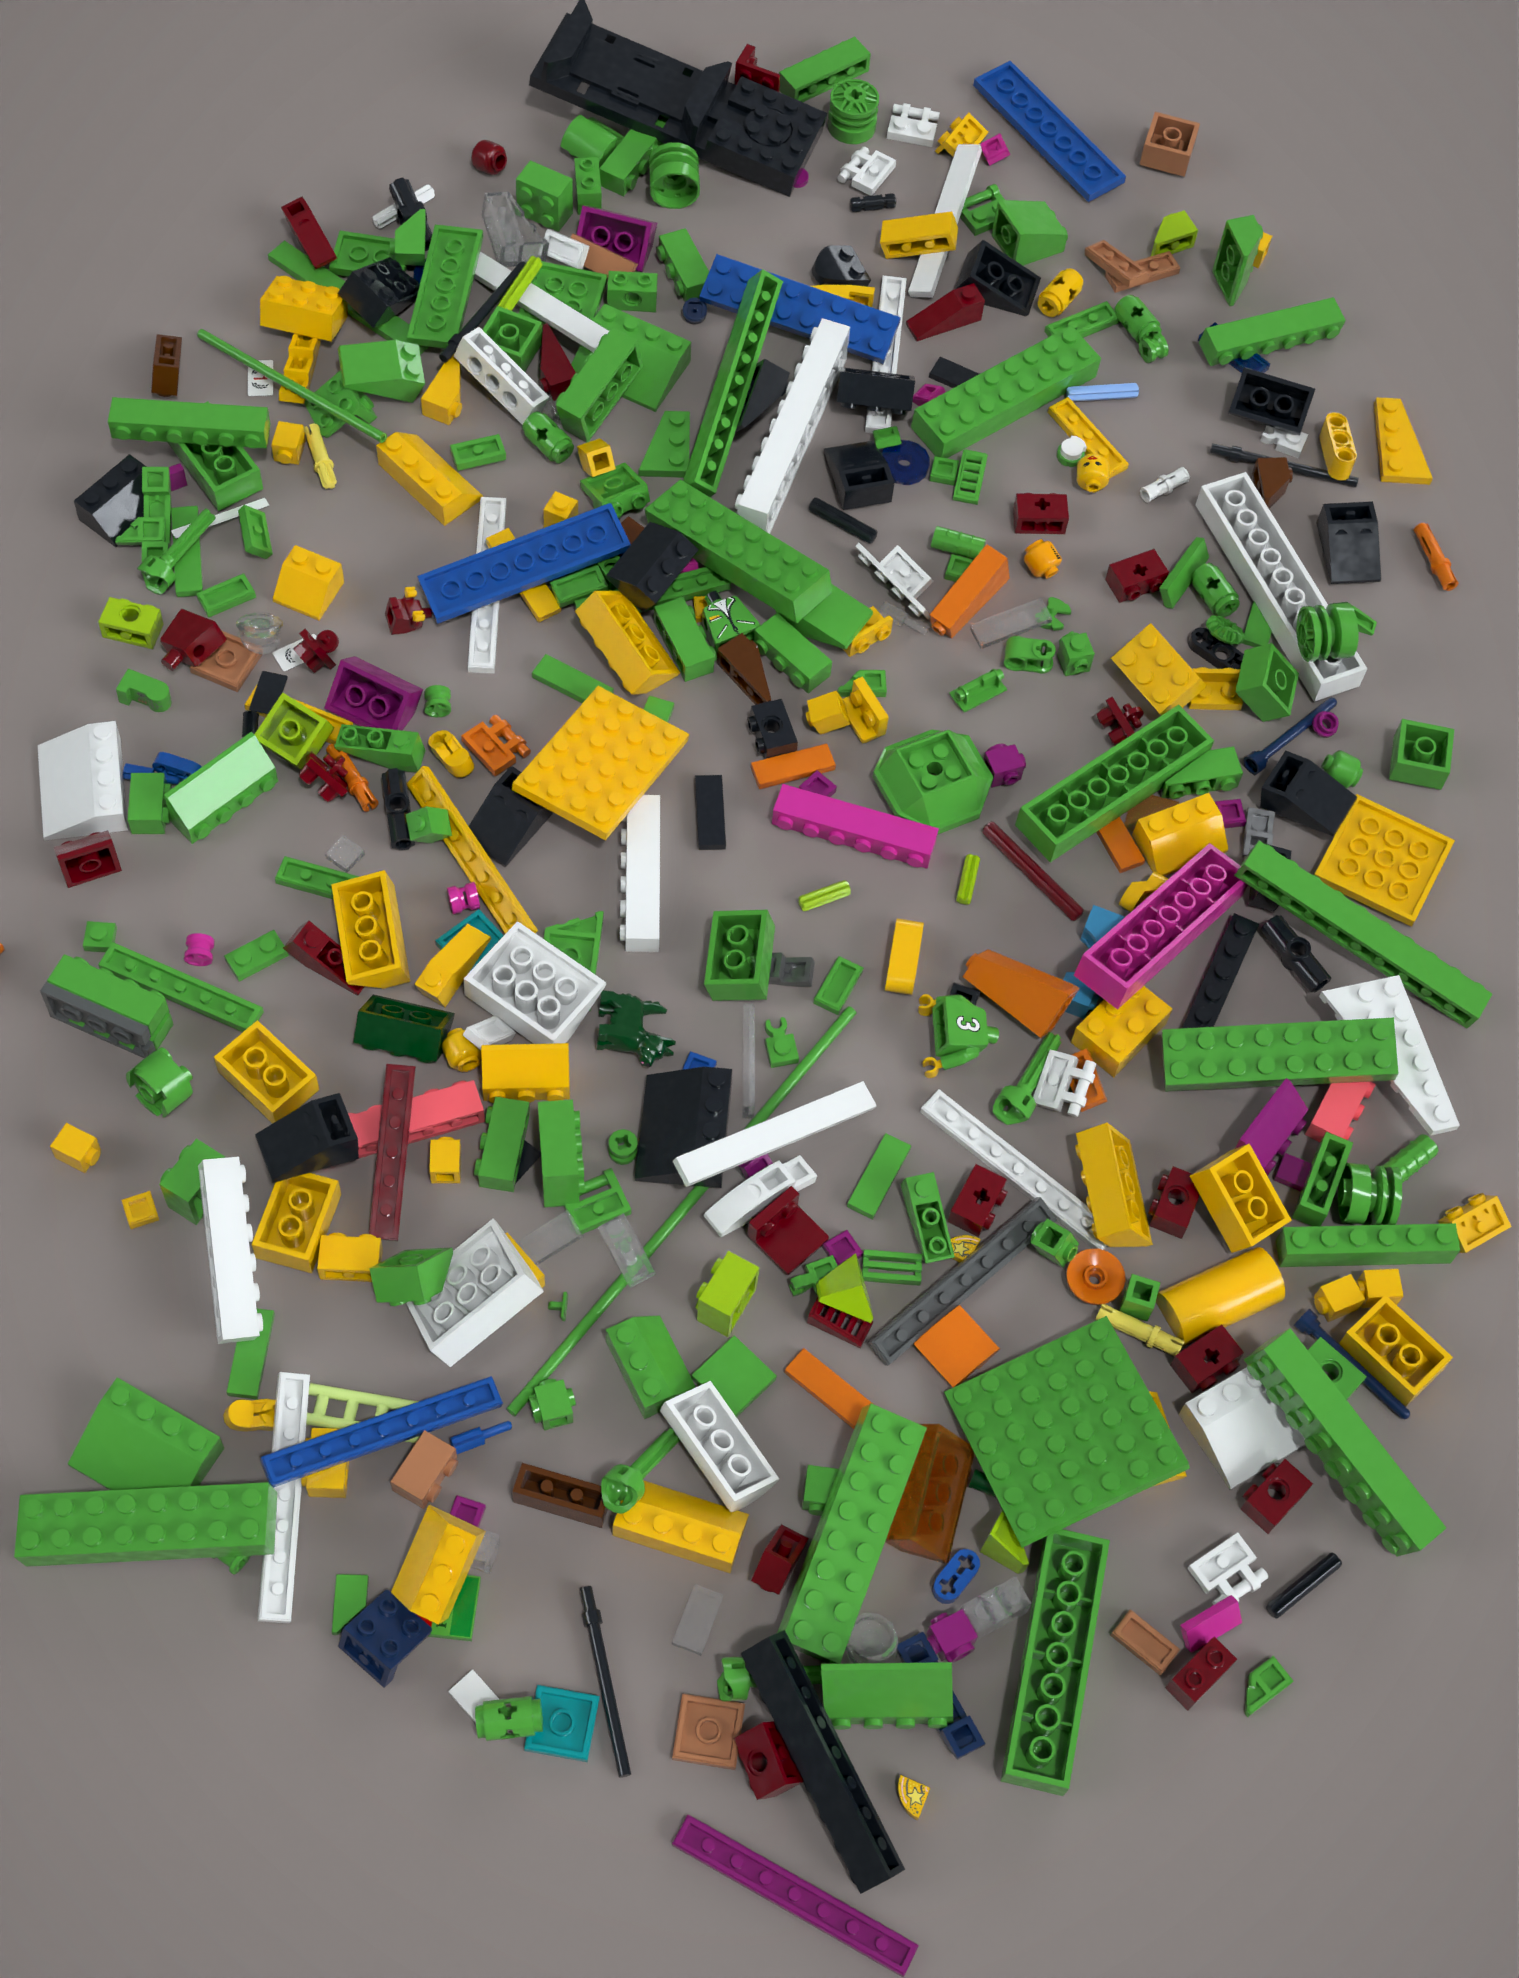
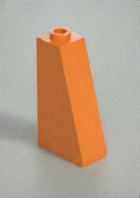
M986 544L930 613L932 629L939 635L944 636L945 634L952 639L1010 579L1008 558Z
M989 949L980 954L974 953L967 961L966 967L968 969L963 975V978L1040 1038L1054 1029L1080 989L1072 983Z

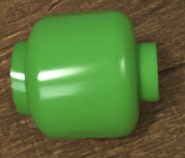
M1342 750L1336 751L1333 755L1328 754L1321 765V768L1346 788L1350 786L1355 787L1363 773L1360 760Z

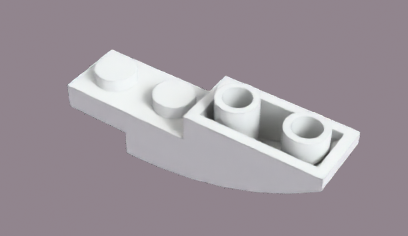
M800 1155L784 1164L779 1160L754 1174L727 1193L705 1212L704 1217L718 1235L723 1237L749 1223L790 1186L798 1192L815 1183L817 1175Z

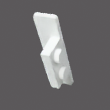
M858 543L856 547L861 552L858 557L868 567L873 564L877 568L874 573L884 583L889 580L894 585L891 590L901 600L906 597L911 602L908 607L918 617L923 614L929 619L930 613L916 599L934 581L898 545L879 563Z

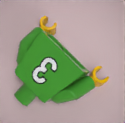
M928 994L920 996L919 1004H927V1006H919L918 1012L922 1016H929L933 1013L936 1056L941 1058V1060H936L932 1057L924 1059L923 1067L928 1065L935 1067L933 1070L926 1071L925 1077L934 1078L940 1068L947 1070L961 1066L977 1058L979 1053L988 1046V1043L995 1044L998 1041L999 1029L987 1026L985 1010L975 1006L962 995L937 996L935 1000Z

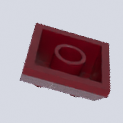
M108 830L95 832L88 837L75 841H66L54 847L68 888L122 871Z

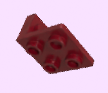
M747 44L736 61L734 84L737 85L742 76L779 92L780 74L756 66V47Z
M792 1186L749 1222L747 1236L786 1275H790L821 1248L823 1243L829 1240L828 1234L798 1206L799 1193Z

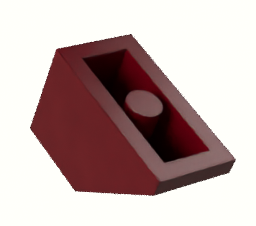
M781 1524L765 1548L751 1581L758 1584L763 1590L779 1595L792 1574L809 1538Z

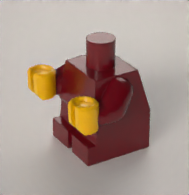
M405 587L403 599L389 597L385 616L391 635L409 633L422 627L425 618H432L431 608H422L420 601L413 598L417 596L415 587Z

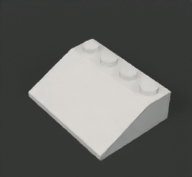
M116 721L87 724L38 745L44 841L87 836L95 832L107 830L109 833L128 831L121 738Z
M517 921L464 978V995L492 1015L497 1016L533 1044L566 1043L605 988L606 982Z
M492 1219L453 1250V1256L442 1292L431 1297L432 1301L429 1303L414 1305L413 1301H408L406 1304L430 1351L451 1367L544 1291L533 1271L497 1221Z
M1247 1367L1186 1402L1179 1413V1416L1230 1490L1267 1469L1272 1463H1277L1305 1446V1438L1298 1429L1296 1430L1289 1425L1284 1411L1279 1405L1274 1404L1266 1394L1267 1389L1260 1380H1256L1250 1375Z

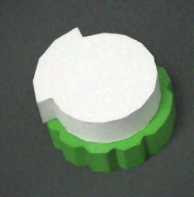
M1071 436V438L1064 440L1062 445L1058 447V461L1064 466H1077L1078 461L1085 455L1087 448L1085 442L1077 436Z

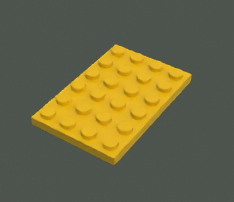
M597 686L512 784V790L606 841L688 742L689 733Z

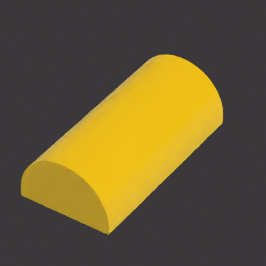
M1255 1247L1159 1291L1156 1303L1174 1335L1185 1341L1184 1347L1199 1340L1221 1324L1224 1327L1230 1326L1283 1301L1285 1298V1285L1272 1257L1263 1248Z

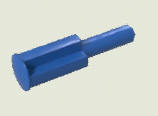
M126 763L123 769V779L131 780V773H155V769ZM165 774L167 783L179 784V777Z
M506 1421L482 1431L480 1427L450 1437V1444L456 1448V1453L460 1454L484 1445L487 1438L511 1430L512 1424L510 1421Z

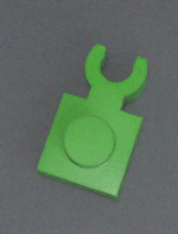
M784 1017L780 1019V1028H773L770 1019L766 1020L765 1031L770 1038L765 1039V1045L771 1068L799 1063L794 1035H785L787 1021Z

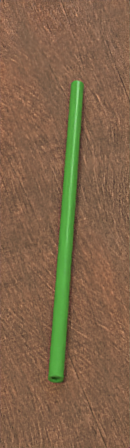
M200 329L198 331L197 337L380 443L385 442L387 438L386 433L206 330Z

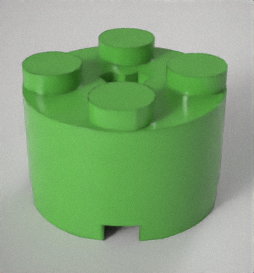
M163 1047L153 1051L126 1073L129 1087L131 1088L135 1085L139 1091L135 1095L137 1099L156 1116L162 1113L163 1117H166L193 1093L189 1082L193 1079L192 1074L185 1066L181 1065L179 1067L172 1060L170 1053Z

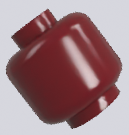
M481 140L472 150V164L481 172L496 175L507 164L504 147L495 142Z

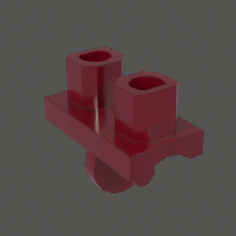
M306 629L299 633L304 640L294 647L293 650L313 673L317 672L325 664L330 670L336 666L335 662L327 654L333 652L338 647L339 638L336 633L331 630H324L317 635L316 639Z
M1112 696L1105 700L1107 706L1100 710L1096 716L1104 729L1115 722L1118 724V728L1108 733L1111 742L1116 746L1135 733L1130 726L1131 724L1136 729L1142 726L1140 719L1144 712L1141 707L1132 708L1127 703L1123 706L1125 711L1123 714Z
M311 751L306 756V764L300 770L299 777L309 785L318 776L322 778L325 783L318 789V793L327 802L338 795L343 797L348 792L346 789L347 783L340 777H344L348 773L342 767L345 758L339 755L334 759L327 753L323 757V760L329 765L327 766Z

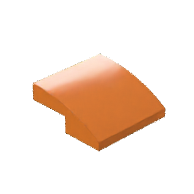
M961 1305L944 1316L914 1343L918 1350L952 1387L960 1385L976 1369H980L1000 1350L996 1343Z

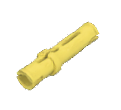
M1102 1304L1095 1319L1099 1320L1107 1316L1113 1328L1147 1343L1146 1346L1151 1349L1155 1347L1172 1356L1180 1353L1185 1342L1160 1330V1326L1155 1325L1153 1327L1106 1304Z

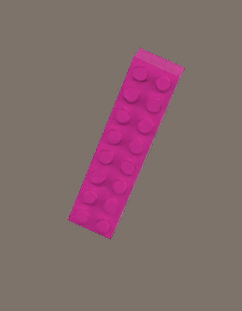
M1209 843L1082 955L1074 976L1118 1010L1243 896L1248 884L1234 876L1240 865Z

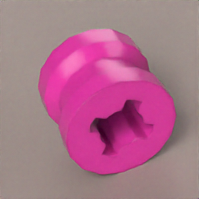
M202 933L188 935L186 938L188 950L184 953V961L194 966H207L211 964L213 960L211 950L214 947V939Z

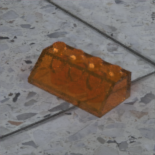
M920 1424L927 1427L885 1542L901 1552L941 1563H948L974 1452L969 1443L942 1425Z

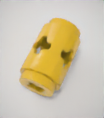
M1071 268L1060 271L1040 293L1038 307L1044 315L1055 317L1062 314L1077 297L1083 285V278L1079 272Z

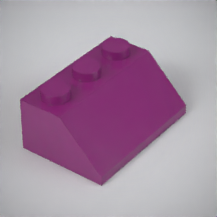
M582 206L577 235L637 263L636 270L643 272L653 247L658 223L601 208Z
M353 656L340 660L324 709L359 726L403 731L415 714L423 689Z
M1286 1078L1235 1147L1236 1149L1250 1144L1267 1176L1277 1164L1274 1161L1277 1154L1283 1156L1292 1144L1288 1140L1294 1133L1298 1136L1307 1124L1304 1117L1308 1108L1290 1080Z

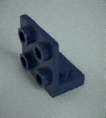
M385 1590L344 1627L338 1647L385 1688L393 1680L398 1664L431 1634L432 1628L417 1614L408 1610L390 1590Z

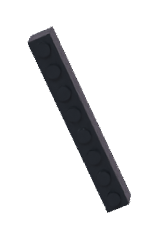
M784 1630L769 1636L743 1651L741 1655L745 1661V1667L749 1674L752 1675L759 1689L760 1697L774 1720L775 1728L781 1734L789 1750L790 1758L796 1764L804 1780L805 1788L811 1794L819 1810L820 1818L826 1824L834 1840L835 1848L842 1856L849 1870L850 1878L857 1886L860 1894L904 1871L905 1868L786 1631Z

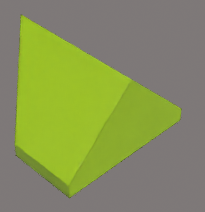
M855 1253L818 1281L816 1284L818 1301L871 1323L873 1320L871 1303Z
M1002 1510L980 1552L1017 1574L1023 1573L1029 1565V1561L1024 1547L1021 1548Z

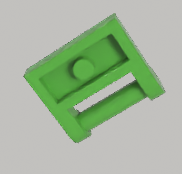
M996 184L987 186L986 190L967 197L960 218L974 236L993 229L997 203L1000 200H1005ZM987 199L992 201L970 211L967 209Z
M612 1168L604 1170L600 1176L585 1181V1193L579 1194V1196L606 1185L610 1189L579 1201L580 1203L565 1204L564 1206L577 1236L632 1214L631 1207Z

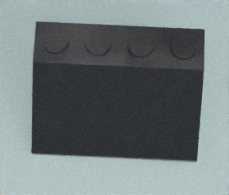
M697 1067L647 1075L635 1181L685 1185L673 1160L683 1154L727 1137L732 1091V1069ZM723 1172L690 1186L722 1188Z

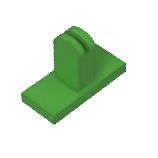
M567 1292L563 1294V1302L550 1301L548 1304L549 1310L561 1311L562 1321L566 1320Z

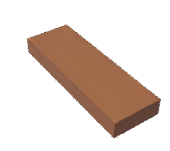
M577 234L571 235L572 239L590 246L584 267L607 275L609 271L635 272L637 263Z
M1105 240L1085 248L1086 257L1128 288L1148 280V271Z
M1167 251L1134 261L1148 271L1149 276L1148 280L1133 287L1179 274L1180 266L1171 252ZM1107 271L1105 272V277L1115 293L1130 289Z

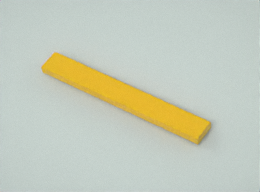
M422 766L407 782V786L422 808L428 806L447 809L452 836L443 839V841L470 882H475L478 894L504 933L506 934L517 921L536 933L538 931L431 769L427 766Z

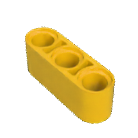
M1332 412L1327 414L1319 439L1329 475L1336 480H1346L1351 474L1357 453L1347 418L1340 413Z
M896 919L885 991L907 995L913 994L924 927L923 922Z

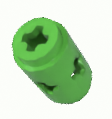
M1127 295L1116 304L1115 312L1118 320L1137 343L1145 338L1151 339L1155 334H1161L1160 322L1139 297Z
M537 411L529 415L522 426L524 435L550 461L562 463L572 454L574 450L572 439L547 414Z
M1206 563L1193 572L1192 585L1214 615L1227 617L1237 610L1240 605L1239 595L1226 580L1219 567L1214 566L1212 563Z
M532 1696L489 1700L483 1701V1705H476L475 1707L478 1739L486 1738V1741L535 1736L536 1732H543V1714L540 1698L533 1699Z

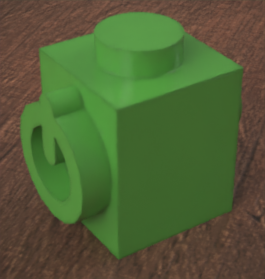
M1071 631L1059 640L1057 657L1066 677L1089 672L1095 653L1087 633L1079 634Z
M1046 1219L1045 1222L1040 1223L1035 1228L1030 1240L1040 1255L1062 1268L1076 1256L1079 1245L1070 1231L1049 1219Z
M556 1379L544 1380L539 1383V1386L534 1387V1394L529 1395L528 1398L535 1424L542 1422L545 1431L573 1423L571 1407L575 1406L576 1402L572 1388L566 1389L564 1379L556 1381Z

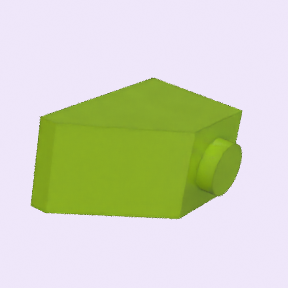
M1185 210L1171 213L1163 218L1154 241L1151 256L1167 251L1174 254L1194 247L1198 229Z

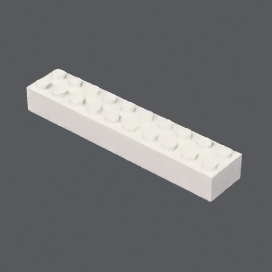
M822 318L819 326L813 328L810 337L811 344L806 345L803 351L802 364L798 363L794 372L795 380L794 382L790 381L787 386L786 400L782 399L780 401L777 411L779 415L777 419H772L769 428L770 435L769 437H764L760 450L762 453L760 456L755 457L752 465L753 473L752 475H747L743 487L745 491L743 495L739 494L736 499L735 509H738L736 514L769 534L837 383L840 369L844 367L847 360L849 326Z
M1244 472L1201 486L1196 507L1252 600L1255 601L1290 663L1299 673V678L1313 701L1315 702L1359 687L1367 667L1357 651L1350 658L1333 659L1329 655L1327 659L1322 661L1317 659L1313 662H1307L1303 659L1298 647L1296 630L1299 610L1303 606L1314 607L1315 605H1322L1326 609L1328 604L1248 474Z

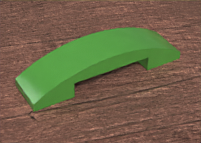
M142 467L144 517H165L166 542H142V562L149 555L160 558L171 547V485L169 467Z

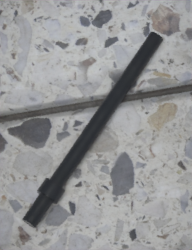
M519 262L462 330L449 339L448 346L439 355L442 362H448L456 352L462 337L475 330L503 298L526 264L525 262Z
M1212 443L1210 453L1229 457L1230 461L1235 462L1241 460L1255 464L1257 458H1273L1243 451L1242 447L1233 445L1231 448ZM1288 461V466L1292 468L1293 473L1356 487L1358 484V477L1349 476L1346 480H1336L1329 475L1328 470Z
M585 1586L580 1588L584 1608L582 1618L584 1627L588 1628L618 1776L623 1778L630 1776L631 1770L600 1627L603 1621L600 1610L596 1608L592 1586Z

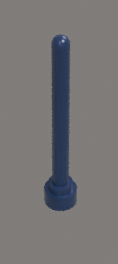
M1333 697L1327 699L1262 751H1252L1243 759L1245 768L1251 774L1257 775L1266 768L1268 759L1310 727L1315 715L1322 711L1329 712L1337 705V700Z
M1308 1309L1294 1326L1302 1334L1304 1332L1308 1336L1312 1334L1317 1340L1322 1337L1367 1376L1363 1383L1401 1419H1408L1410 1417L1409 1409L1319 1326L1321 1323L1317 1320L1318 1316L1311 1309Z

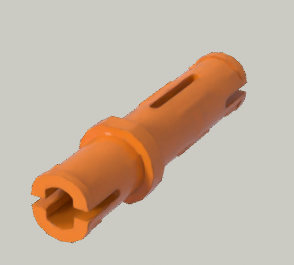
M1424 522L1418 524L1413 531L1431 563L1430 569L1432 573L1438 577L1443 590H1453L1459 583L1450 568V560L1445 558L1429 524Z
M333 743L328 745L326 753L335 759L339 755L345 758L342 767L348 773L343 778L348 785L349 793L356 797L363 811H369L368 805L372 810L375 809L379 802L369 789L368 780L361 776L347 753L335 749Z

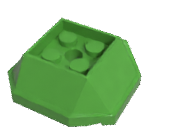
M932 729L885 747L874 769L873 779L894 816L939 828L938 834H941L980 818L993 781V775L969 735L958 734L950 730L939 731Z

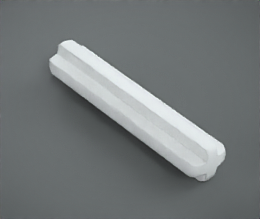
M425 185L414 192L417 200L422 201L423 204L435 196V191L430 185ZM395 203L372 217L373 223L378 229L398 219Z

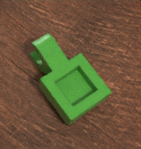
M833 1255L806 1264V1274L796 1276L790 1280L792 1284L789 1285L792 1295H800L812 1287L817 1295L816 1284L818 1281L838 1267Z

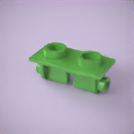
M992 669L988 673L949 692V695L965 713L1007 691V688L1001 682L1004 674L1001 669Z

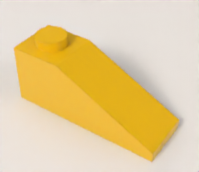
M454 355L448 362L443 364L421 398L422 415L450 425L454 417H458L462 410L461 363Z
M467 924L429 961L414 985L422 995L445 1008L492 938Z

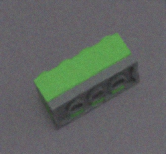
M64 954L40 990L50 1017L142 1058H146L153 1051L158 1050L173 1026L166 999L160 992L156 990L147 991L133 980H122L108 969L102 967L97 969L90 966L83 958L77 956L72 958Z

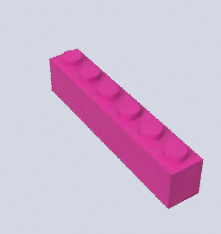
M782 784L772 817V824L783 830H794L808 837L822 838L836 845L843 844L853 847L860 852H871L881 855L888 860L895 859L908 863L912 867H923L928 869L939 828L785 784Z

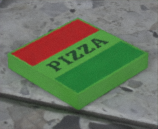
M466 1576L447 1620L438 1625L419 1616L432 1628V1632L428 1637L472 1642L481 1577Z

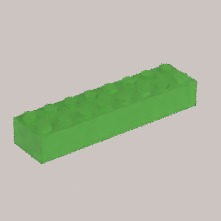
M1070 325L917 407L914 410L911 428L935 456L949 458L1066 394L1068 387L1081 386L1092 380L1097 375L1101 357L1076 329Z
M681 479L644 509L647 523L652 522L679 531L699 549L692 557L693 559L796 623L833 592L830 571Z
M1177 705L1020 807L1015 826L1051 863L1162 789L1165 781L1208 750H1211L1214 740L1180 705Z
M1394 1017L1162 1029L1165 1092L1280 1086L1286 1078L1293 1085L1395 1080L1399 1074Z
M1291 1328L1268 1339L1244 1359L1248 1365L1247 1369L1254 1379L1260 1380L1267 1389L1266 1394L1274 1404L1281 1407L1286 1414L1285 1418L1289 1425L1296 1430L1298 1429L1302 1434L1307 1448L1312 1453L1317 1454L1323 1461L1325 1471L1330 1477L1337 1479L1344 1488L1343 1493L1351 1503L1358 1506L1363 1513L1362 1517L1366 1524L1379 1533L1382 1537V1544L1390 1553L1395 1554L1397 1557L1421 1551L1446 1529L1443 1522Z
M872 1403L862 1408L777 1632L785 1630L795 1650L827 1664L841 1663L927 1427Z
M269 1482L20 1495L14 1558L26 1567L273 1555L275 1552L277 1491Z
M1064 1529L1043 1538L1001 1782L1064 1796L1069 1789L1110 1540Z

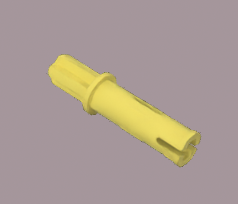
M313 423L309 425L311 432L307 426L304 428V432L315 462L314 470L319 474L323 488L333 489L337 483L333 471L334 463L328 456L319 425Z

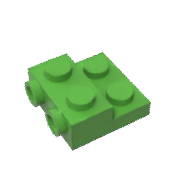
M626 463L615 466V470L580 480L581 488L592 499L594 509L611 503L619 518L624 512L631 509H641L646 503L650 502L647 484Z

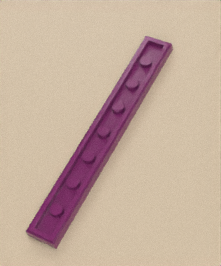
M687 1815L672 1843L673 1847L899 1976H905L919 1945L690 1815Z

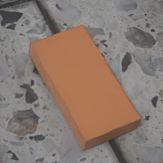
M1131 1609L1110 1635L1160 1676L1181 1650Z

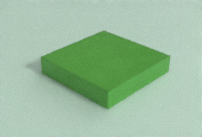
M735 1335L692 1374V1380L698 1386L711 1381L736 1418L777 1378V1375Z

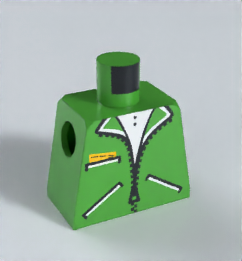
M712 591L705 596L704 600L708 606L703 609L701 621L709 645L713 646L716 655L719 647L741 633L749 640L754 641L755 629L761 625L737 596H731L722 600L718 591Z

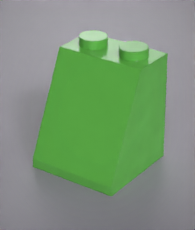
M1000 200L997 203L992 237L1003 253L1024 266L1064 252L1066 240L1068 239L1067 230L1061 226L1054 211L1050 210L1045 201Z

